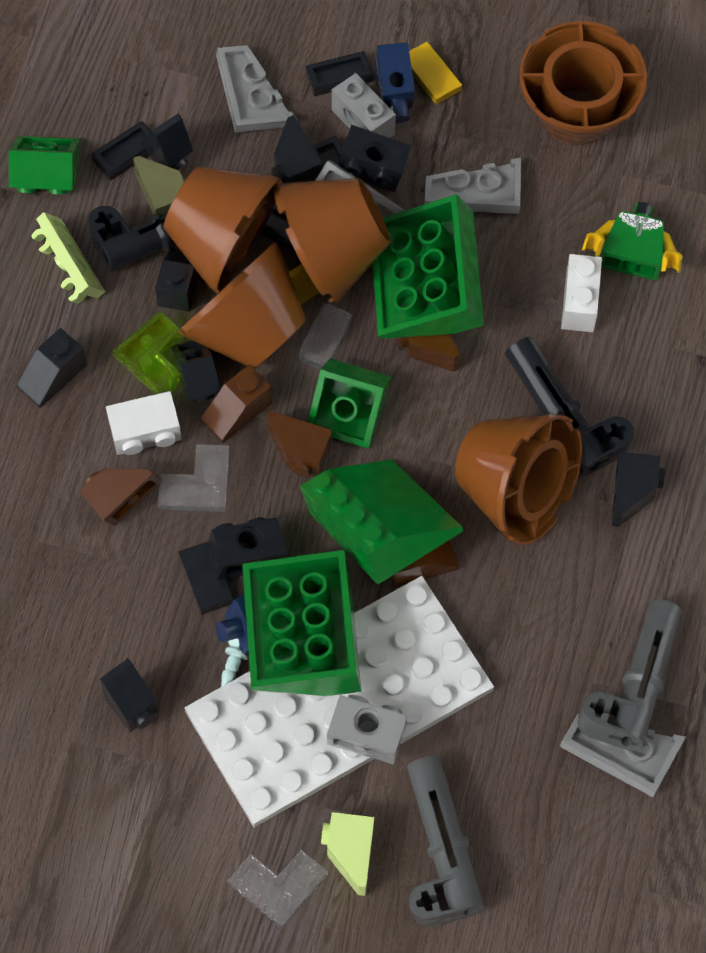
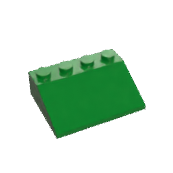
M455 194L383 217L391 243L373 262L378 337L386 339L456 334L483 326L484 319L473 210Z
M392 459L327 469L300 486L310 515L377 584L463 532L462 526Z
M345 550L242 564L251 689L254 691L317 696L362 692L350 568Z

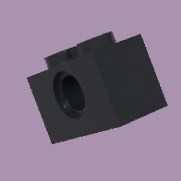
M351 125L338 165L364 182L395 192L403 174L411 145Z
M257 517L249 520L247 523L237 525L232 523L221 524L212 529L207 542L217 580L243 576L242 564L286 558L288 555L277 517L270 519ZM240 543H247L252 549L244 548Z

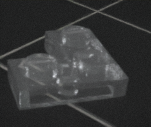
M196 444L194 475L160 474L163 481L159 486V510L226 512L229 446Z
M300 850L277 876L250 853L229 877L227 884L279 928L283 929L327 878L328 871L303 850Z

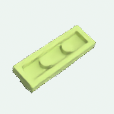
M43 212L36 219L41 228L34 231L31 237L39 242L46 237L45 244L39 248L40 252L45 254L54 252L56 255L54 260L57 265L69 273L70 277L66 278L61 284L63 289L69 291L75 286L74 294L68 299L74 303L82 302L86 295L98 299L105 293V290L61 218Z

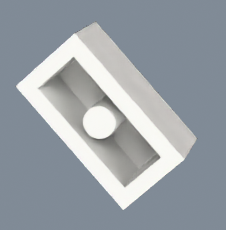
M569 254L561 329L584 332L594 331L598 311L602 257Z
M171 391L106 406L117 455H134L145 448L154 446L168 447L174 444L175 441L181 440L180 425Z

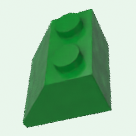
M18 136L8 150L9 188H18V192L34 193L37 189H48L51 194H67L68 190L73 191L77 183L81 138Z
M329 358L320 369L308 423L332 430V438L369 449L384 409L392 377Z

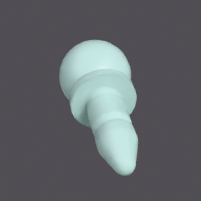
M238 639L228 641L229 647L226 648L225 653L230 656L222 673L221 687L235 680L241 660H247L249 657L242 653L239 648Z

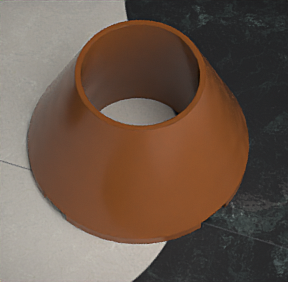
M567 22L544 31L543 36L533 44L530 43L527 47L520 65L519 80L525 100L547 131L557 140L571 145L592 143L628 119L642 102L647 85L646 65L637 47L633 43L630 45L618 35L619 31L595 22ZM583 90L595 95L598 100L589 102L575 101L564 96L561 92Z
M198 166L185 180L172 202L165 218L164 229L209 288L216 293L221 292L232 281L249 256L247 251L255 237H260L276 205L274 187L283 183L279 177Z
M360 178L281 183L274 187V197L280 214L286 213L290 227L286 229V232L307 274L322 296L327 293L330 294L332 297L328 299L330 304L340 301L391 243L385 221L370 191Z
M274 242L178 332L182 336L243 365L248 366L250 364L254 369L267 359L306 322L305 314L278 244Z
M546 414L482 420L470 429L462 441L455 463L457 483L511 542L527 545L542 538L559 520L554 515L563 501L569 503L581 467L582 440L580 431L573 428L571 424L573 420L561 414Z

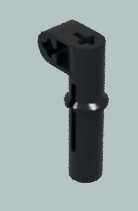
M100 206L92 210L88 219L91 239L107 268L112 272L160 250L166 252L172 250V245L175 242L164 229L167 213L161 216L153 214L150 216L149 221L129 229L115 208ZM107 232L112 233V237L107 238Z
M532 337L520 339L506 350V358L542 414H561L573 420L571 423L573 428L580 431L582 440L580 473L583 476L618 460L620 452L628 451L634 437L632 424L623 417L614 416L590 427L580 412V402L577 400L573 401ZM610 435H611L612 438H611V440H610V443H609V445H608L607 452H606V450L604 449L603 446L607 444L608 439H609V437H610Z

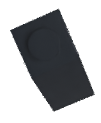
M179 113L152 130L141 141V144L154 162L175 170H179L189 162L186 157L193 152L183 119Z
M292 115L287 118L274 152L272 174L279 177L283 183L315 181L322 171V162L295 116Z
M172 248L162 261L155 286L157 305L160 307L189 312L199 273L180 249Z
M59 328L36 349L17 383V388L41 408L87 366L84 348L62 328Z
M192 340L170 346L184 392L189 401H206L211 399L214 394L219 393L221 389L213 357L207 347Z
M627 452L619 453L616 464L612 526L619 527L654 500L657 488L663 489L665 469L659 468L660 456Z
M129 658L100 678L106 703L130 732L137 727L142 729L148 726L155 719V714L158 712L156 700Z

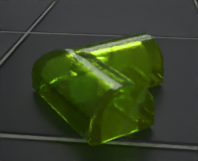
M161 311L156 313L112 351L113 356L154 395L168 391L172 392L181 380L180 371L162 354L183 336L178 332L180 328Z

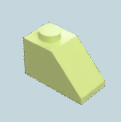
M332 812L331 822L323 823L321 844L327 845L328 858L358 895L365 896L374 817Z

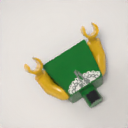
M646 202L636 203L633 213L619 212L616 220H608L594 233H588L582 247V251L591 249L596 252L595 256L602 257L601 268L655 281H658L660 269L662 272H666V268H673L677 270V273H680L683 258L682 254L677 252L670 234L664 231V222L660 219L652 218L653 207Z

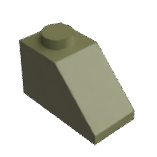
M141 156L134 157L135 175L152 214L161 216L168 213L172 202L184 183L180 171Z

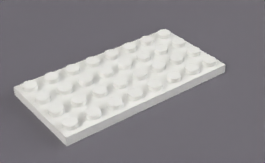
M422 576L354 613L362 692L341 695L346 697L358 695L367 699L369 704L378 707L391 705L400 709L402 714L407 715V725L401 744L493 692V684ZM249 671L184 707L185 713L254 828L374 760L373 758L327 744V731L340 695L317 696L254 691L251 689ZM364 721L359 725V728L364 732H373L377 729V725L371 721Z

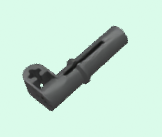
M653 600L649 603L630 669L622 677V683L624 684L622 696L619 698L607 693L595 692L585 698L577 720L579 730L584 735L627 750L636 751L644 747L657 698L665 690L663 678L682 615L681 609L676 604L666 600ZM654 645L657 646L643 696L639 698L637 697L651 647ZM609 714L616 716L614 725L607 723Z
M427 756L417 759L407 765V771L430 846L426 852L434 860L439 879L415 887L409 897V907L415 921L421 926L430 928L476 915L485 909V905L468 852L470 840L463 835L441 759L438 756ZM438 800L458 865L451 868L431 801ZM444 891L449 909L441 912L436 893ZM431 900L433 910L426 912L424 901Z

